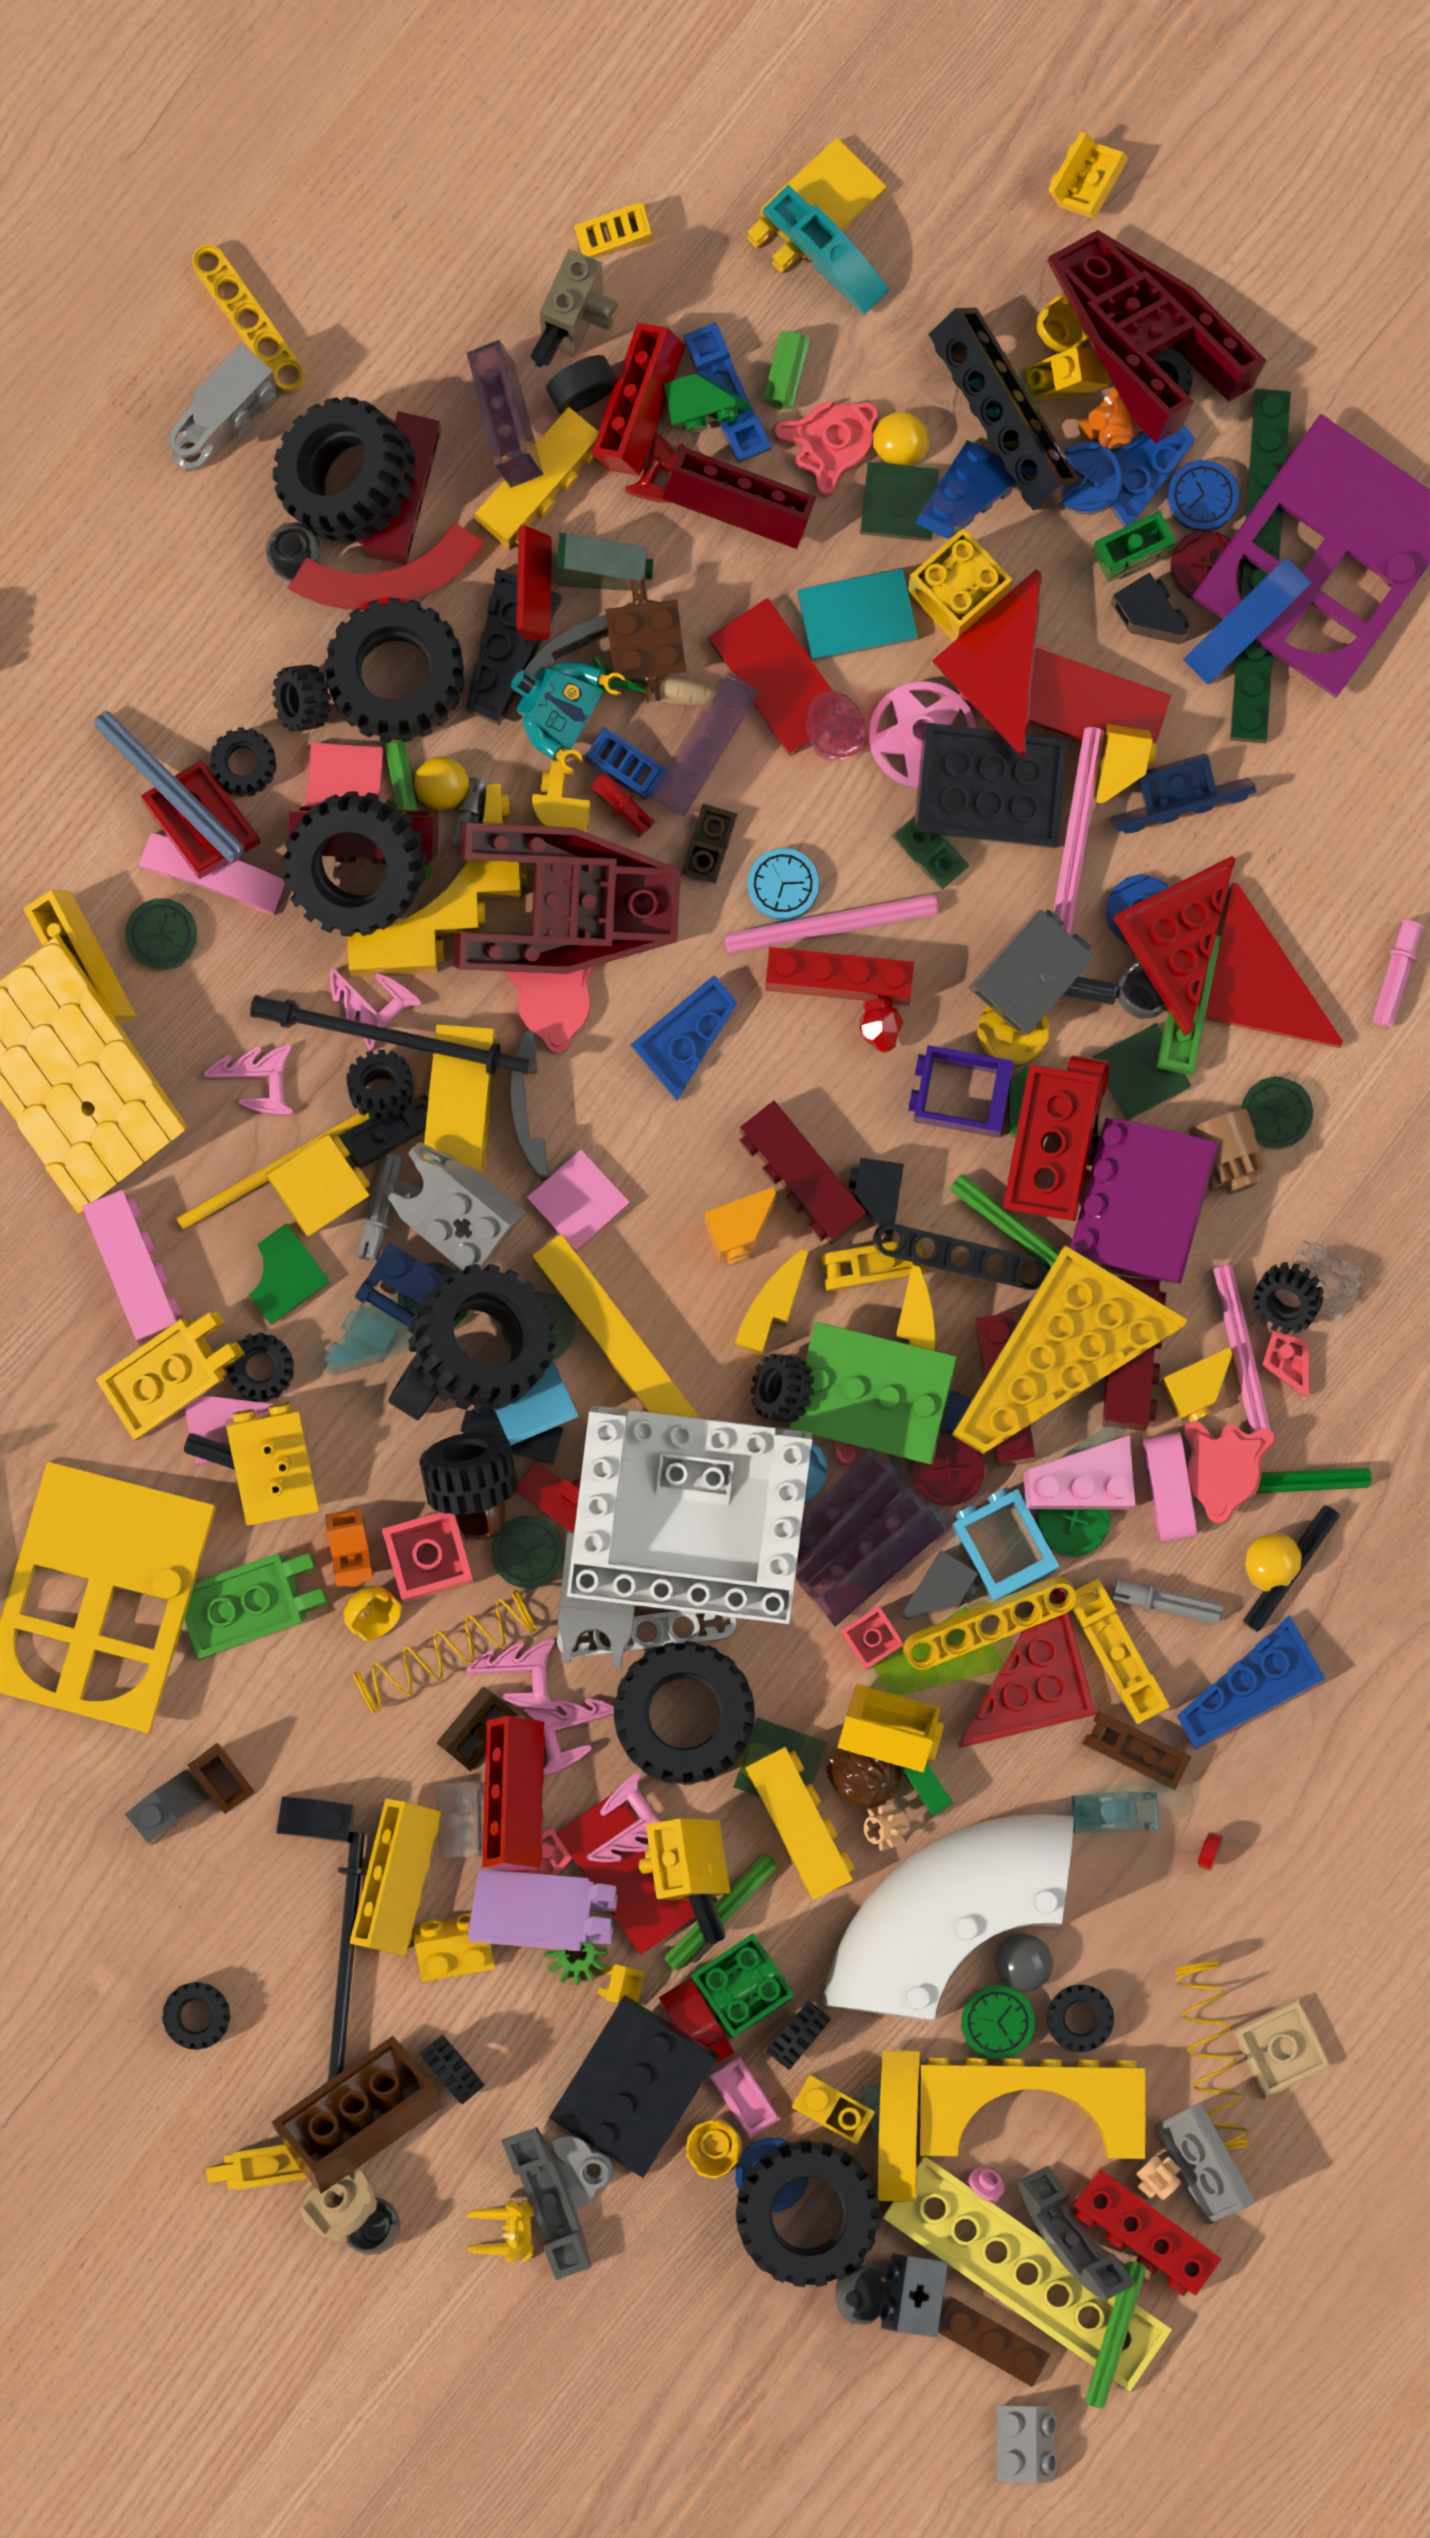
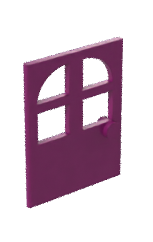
M1319 414L1192 597L1224 619L1241 602L1237 589L1236 575L1238 564L1242 557L1268 575L1281 563L1252 543L1275 508L1280 506L1325 539L1302 570V573L1312 583L1254 641L1337 698L1430 564V489L1326 416ZM1345 553L1380 576L1385 584L1391 587L1368 622H1365L1320 590ZM1310 604L1357 636L1346 647L1327 653L1304 651L1284 641Z

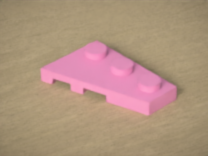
M1130 1435L1024 1472L1026 1509L1130 1510L1135 1507Z

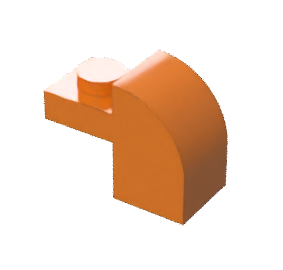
M361 1508L325 1514L336 1586L356 1587L364 1584L366 1581L373 1580L374 1572Z

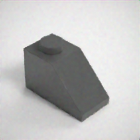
M940 1550L901 1616L908 1620L958 1608L962 1600L969 1603L980 1584L974 1581L978 1572Z
M185 1769L151 1792L125 1815L147 1843L153 1845L206 1802L209 1797L187 1769Z

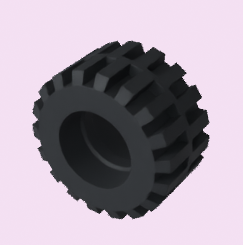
M471 1432L454 1435L428 1447L419 1459L428 1505L434 1510H439L441 1513L471 1514L485 1511L504 1503L518 1489L511 1446L506 1438L498 1434Z

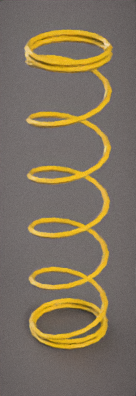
M518 1590L512 1591L511 1595L524 1621L508 1603L499 1598L496 1600V1613L502 1637V1646L475 1617L469 1614L465 1616V1628L471 1652V1661L457 1649L443 1632L435 1630L434 1644L440 1668V1677L426 1665L411 1647L404 1646L403 1660L408 1678L409 1693L395 1681L380 1663L374 1661L372 1663V1675L378 1699L377 1707L358 1670L353 1672L352 1675L371 1713L380 1712L382 1706L375 1665L385 1673L403 1694L411 1696L413 1688L406 1649L416 1657L435 1679H443L444 1672L437 1633L447 1641L466 1663L472 1665L475 1656L468 1617L501 1649L505 1648L506 1641L499 1602L504 1604L530 1633L537 1632V1628Z
M1219 1960L1178 1966L1173 1969L1175 1970L1174 1974H1180L1175 1982L1181 1986L1222 1991L1220 1994L1186 2009L1181 2014V2017L1188 2021L1227 2026L1226 2029L1199 2040L1187 2048V2052L1194 2056L1233 2061L1230 2065L1197 2079L1192 2085L1193 2088L1200 2091L1239 2096L1236 2100L1207 2112L1208 2116L1236 2104L1243 2096L1235 2091L1203 2088L1196 2086V2084L1232 2068L1237 2061L1229 2056L1197 2053L1190 2050L1199 2044L1226 2033L1231 2028V2025L1223 2021L1186 2017L1185 2014L1222 1997L1226 1991L1216 1986L1180 1982L1179 1979L1193 1972L1220 1968ZM1212 2123L1214 2127L1238 2129L1245 2132L1232 2140L1224 2142L1223 2144L1227 2150L1249 2147L1251 2145L1248 2139L1240 2140L1247 2135L1248 2130L1246 2128L1236 2125Z

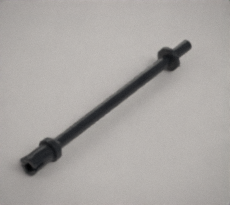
M255 995L250 1007V1017L278 1022L284 1028L289 1029L291 1026L299 1023L485 1064L488 1075H494L497 1067L529 1074L532 1066V1060L501 1053L499 1043L494 1042L489 1050L303 1010L292 999H286L284 1002Z
M350 1832L347 1867H338V1872L347 1876L328 2081L344 2071L355 1945L350 1944V1939L359 1907L361 1876H366L368 1870L362 1869L365 1833Z

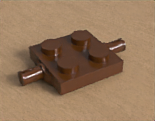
M641 578L639 579L640 593H638L637 579L630 580L633 602L623 607L605 609L613 673L621 674L626 680L644 681L646 703L653 702L651 688H653L654 701H661L658 679L668 674L686 672L677 600L662 602L648 600L646 579ZM614 678V681L621 680L620 678Z

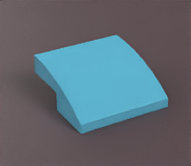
M554 1362L544 1371L541 1379L517 1402L512 1401L505 1408L495 1409L510 1446L578 1417Z

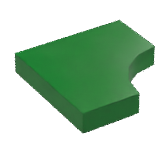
M287 1223L257 1244L263 1256L264 1271L258 1286L249 1294L271 1326L330 1283L329 1279Z

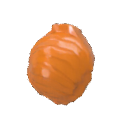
M1115 388L1108 393L1099 407L1090 412L1089 420L1083 419L1078 424L1079 431L1086 440L1094 439L1103 448L1109 450L1129 444L1142 430L1131 419Z

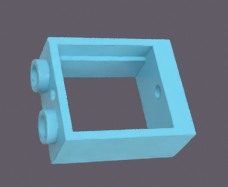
M1004 1488L988 1497L990 1504L978 1510L975 1505L967 1507L955 1514L957 1521L952 1523L951 1526L973 1569L978 1572L977 1576L991 1602L1016 1593L1059 1569V1565L1029 1509H1026V1503L1018 1489L1009 1493L1008 1489ZM1013 1504L1042 1560L995 1584L966 1528Z

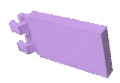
M478 1869L468 1932L469 1942L580 1951L581 1943L585 1942L589 1944H611L613 1928H611L612 1919L601 1917L589 1918L590 1909L594 1911H616L618 1896L616 1895L617 1888L613 1885H594V1882H590L589 1878Z

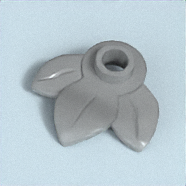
M573 2136L557 2137L553 2139V2147L557 2155L554 2159L565 2181L574 2207H583L592 2201L596 2189L604 2187L611 2180L613 2174L612 2162L605 2154L591 2151L583 2139ZM591 2164H597L601 2167V2171L597 2174H592L587 2168Z

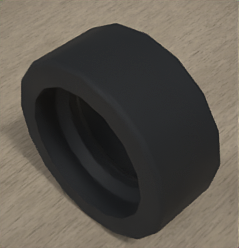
M595 355L579 360L557 373L548 382L546 390L559 414H563L568 407L574 412H578L607 396L614 389L617 378L605 356Z

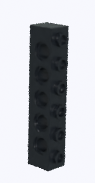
M955 308L928 334L935 345V351L944 360L952 374L953 382L961 389L969 402L971 412L979 419L985 429L988 441L996 448L1004 461L1006 471L1014 478L1020 488L1023 500L1032 510L1054 509L1082 483L978 308Z

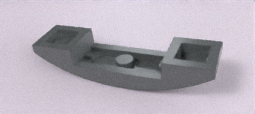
M606 615L577 624L555 637L535 655L524 671L534 677L539 668L551 669L556 664V659L607 636Z
M533 1031L525 1032L516 1053V1057L532 1060L529 1074L538 1073ZM512 1071L511 1108L517 1137L529 1165L539 1179L544 1181L548 1179L544 1138L530 1140L523 1076L525 1073Z
M535 2127L502 2139L501 2141L515 2175L519 2174L544 2237L545 2242L542 2246L555 2279L557 2280L590 2268L591 2261L574 2204L559 2167L539 2129Z
M1049 2166L1018 2181L1017 2184L1021 2196L1040 2234L1058 2260L1080 2284L1103 2301L1134 2286V2280L1114 2253L1105 2257L1065 2202L1070 2194Z

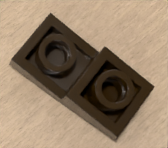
M702 804L693 838H691L684 861L682 874L716 884L736 823L737 813Z

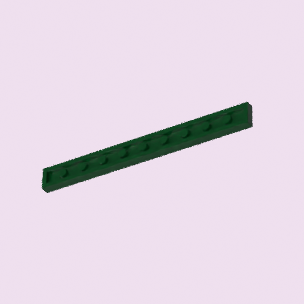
M1255 389L1245 520L1286 463L1291 391ZM1280 506L1275 508L1252 541V543L1278 561L1280 558L1283 509ZM1242 557L1240 586L1241 601L1268 576L1267 573L1244 557ZM1255 641L1235 658L1230 741L1266 743L1273 654Z

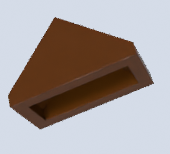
M219 1743L213 1745L188 1764L190 1770L225 1814L255 1792Z

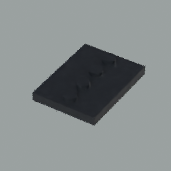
M925 723L923 727L914 832L1057 848L1067 740L1026 735V755L1021 757L997 731Z
M624 1995L549 2116V2119L644 2178L720 2055Z

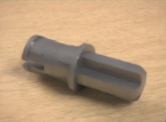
M476 777L469 778V786L463 804L457 808L459 818L452 838V845L456 848H459L460 821H483L486 785L491 784L480 778L479 783H477Z

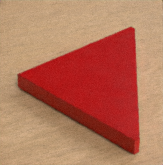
M1037 569L932 660L943 675L1021 757L1026 755L1027 748L1025 745L1027 727H1029L1031 680L1034 673L1035 637L1038 630L1040 608L1039 594L1042 575Z
M1234 856L1123 910L1113 918L1184 1036L1190 1034L1193 1028V1021L1217 935V928L1228 892L1232 869L1235 864Z
M1232 883L1205 1019L1341 1048L1343 1040L1239 884Z
M1062 1587L1056 1588L1050 1593L1049 1602L1052 1604H1060L1066 1600ZM1069 1612L1022 1631L959 1740V1749L1096 1715Z

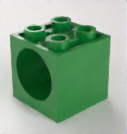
M754 1933L691 1974L692 1979L732 2039L795 1997V1994Z

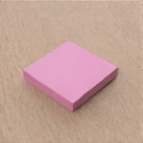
M581 1149L527 1197V1200L556 1232L564 1236L575 1252L580 1250L630 1205L626 1197Z

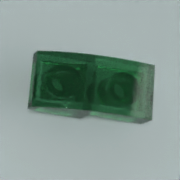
M914 814L891 836L916 865L943 890L969 865L946 838L943 839L941 835L914 832Z

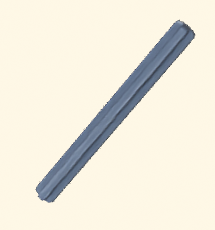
M103 711L95 718L96 729L229 862H235L238 858L242 857L244 854L243 845L110 712Z

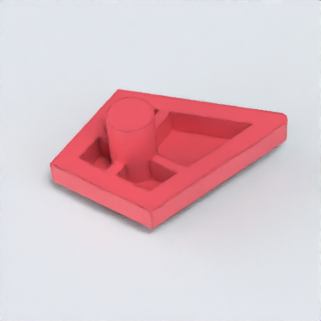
M1273 1331L1262 1366L1302 1396L1308 1397V1341Z
M551 1827L541 1833L542 1857L540 1869L529 1870L527 1873L558 1876L572 1860L566 1847L557 1836L554 1827Z

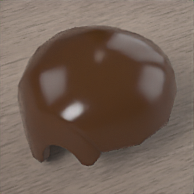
M502 1503L477 1513L456 1514L457 1522L463 1535L468 1539L477 1538L478 1540H488L498 1536L505 1523V1504Z

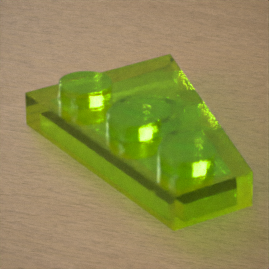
M965 1606L943 1621L966 1613L969 1610ZM953 1629L948 1633L946 1643L949 1645L960 1644L965 1638V1631ZM924 1642L915 1645L912 1650V1657L916 1659L927 1657L931 1651V1645ZM988 1644L931 1668L921 1670L910 1665L904 1655L903 1647L873 1665V1668L889 1693L902 1696L1000 1671L1003 1662L992 1645Z

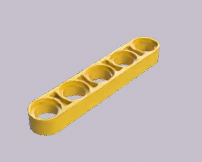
M214 245L200 246L193 254L192 264L201 282L248 349L273 371L277 389L285 394L298 392L305 383V374L296 356L222 251ZM206 254L215 255L219 259L218 266L212 271L202 270L199 267V261L202 256ZM232 282L238 286L239 292L235 298L224 299L219 295V289L224 283ZM243 312H255L259 316L258 323L251 328L241 326L239 324V317ZM266 339L275 340L279 345L278 351L272 356L262 355L258 350L262 341ZM285 368H293L299 373V377L294 384L285 385L279 381V373Z
M1061 1577L1050 1578L910 1635L904 1643V1655L910 1665L916 1669L931 1668L1069 1612L1076 1604V1592L1066 1579ZM1062 1587L1068 1590V1596L1064 1602L1060 1604L1049 1602L1050 1593L1054 1589ZM1024 1601L1033 1603L1034 1609L1029 1616L1020 1618L1015 1615V1609L1019 1603ZM988 1615H996L999 1617L997 1628L989 1632L983 1631L980 1627L981 1621ZM953 1629L965 1631V1638L958 1645L946 1643V1637ZM922 1642L931 1645V1651L927 1657L923 1659L912 1657V1650L915 1645Z

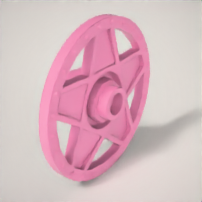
M924 681L912 682L897 687L880 701L870 721L869 745L875 762L892 780L907 787L918 788L924 724L934 723L952 726L961 710L968 728L977 729L971 709L956 692L941 684ZM931 691L942 694L945 697L925 708L910 692ZM892 702L898 724L876 734L880 716ZM881 754L904 755L908 777L892 769Z

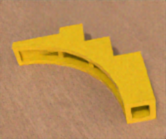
M501 784L486 785L485 813L482 822L503 823V816H510L509 794L502 795ZM467 860L466 865L450 886L425 908L403 921L392 924L384 930L381 928L377 929L371 935L362 936L359 932L354 933L352 937L347 936L349 972L351 977L375 976L376 973L382 975L438 973L437 962H444L443 940H436V937L455 936V930L480 931L479 924H486L485 902L478 903V899L521 897V887L528 886L527 865H520V862Z

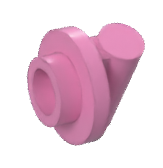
M985 2167L974 2169L964 2182L979 2197L989 2200L994 2205L1005 2190L1004 2182L999 2174Z

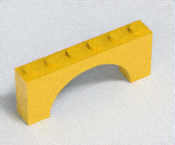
M928 2058V2065H920L919 2156H958V2147L963 2130L972 2116L982 2106L994 2098L1009 2092L1042 2090L1069 2099L1091 2117L1101 2134L1105 2158L1145 2159V2068H1137V2061L1114 2060V2068L1099 2067V2060H1077V2067H1062V2060L1040 2059V2067L1025 2066V2059H1002V2066H987V2059L965 2058V2066L950 2065V2058Z

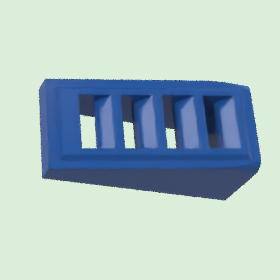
M605 727L585 756L587 764L602 773L608 774L613 780L646 800L666 771V768ZM609 743L613 748L604 761L600 758V755ZM623 752L626 756L616 769L612 764L619 753ZM634 759L639 763L630 777H628L624 773ZM645 767L651 769V772L641 786L636 781Z

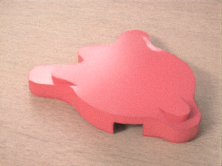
M834 401L824 402L814 408L803 419L778 422L774 428V435L779 442L801 446L802 451L795 458L796 466L801 470L812 473L816 478V490L818 493L829 497L835 492L840 477L847 471L856 468L867 457L872 445L873 427L878 420V410L870 402L849 403V405L834 403Z
M595 966L569 974L505 971L506 975L518 989V1008L524 1026L544 1041L550 1052L556 1054L565 1052L569 1048L571 1039L583 1026L584 1022L587 1021L590 1012L587 981Z
M1200 1422L1188 1423L1184 1428V1434L1192 1449L1187 1469L1190 1489L1194 1496L1203 1504L1207 1516L1212 1522L1216 1524L1226 1523L1230 1520L1232 1514L1240 1508L1239 1505L1250 1496L1253 1497L1257 1492L1261 1480L1262 1460L1265 1454L1275 1445L1276 1436L1268 1428H1261L1251 1434H1246L1234 1424H1227L1224 1426L1221 1436L1214 1438Z

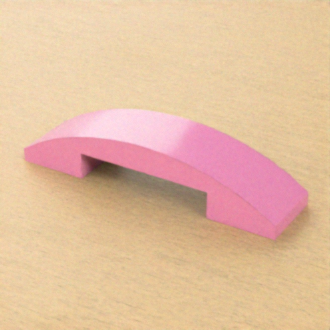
M154 833L150 834L138 866L141 869L172 880L177 878L239 900L243 905L274 916L285 889L282 878L239 860L228 862L203 878L198 879L167 836Z

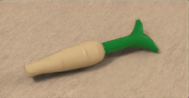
M598 656L594 658V667L604 670L605 675L613 673V670L604 664ZM666 675L658 679L661 702L689 706L741 707L742 694L726 692L707 684L674 675ZM612 679L610 682L611 689L621 688L645 692L644 681L634 679L614 681ZM601 685L598 687L604 691L602 694L607 692L605 686Z

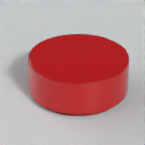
M1213 1832L1207 1834L1197 1863L1199 1867L1209 1871L1213 1869L1222 1844V1835Z

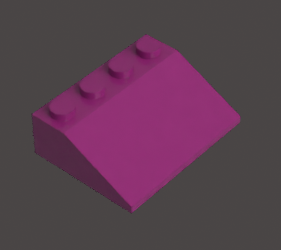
M1105 1118L1070 1249L1110 1273L1181 1284L1219 1144L1214 1141L1137 1122Z

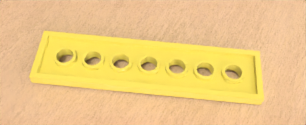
M924 2156L917 2166L916 2202H893L882 2218L941 2260L948 2262V2265L1095 2367L1116 2296L1103 2301L1088 2291L1062 2265L1043 2238L989 2200L979 2197L972 2188ZM932 2197L940 2198L945 2204V2213L937 2220L929 2219L924 2213V2204ZM962 2219H969L976 2226V2234L970 2241H961L955 2235V2225ZM992 2241H1000L1006 2246L1007 2255L1000 2263H992L986 2257L985 2249ZM1026 2262L1035 2265L1038 2271L1037 2279L1029 2285L1020 2283L1016 2277L1017 2268ZM1055 2284L1065 2286L1069 2293L1067 2302L1059 2307L1051 2305L1047 2299L1049 2288ZM1137 2304L1135 2305L1128 2329L1131 2338L1130 2344L1122 2350L1113 2381L1131 2392L1172 2331L1171 2328ZM1086 2306L1095 2307L1100 2315L1098 2324L1093 2328H1084L1078 2320L1080 2310Z

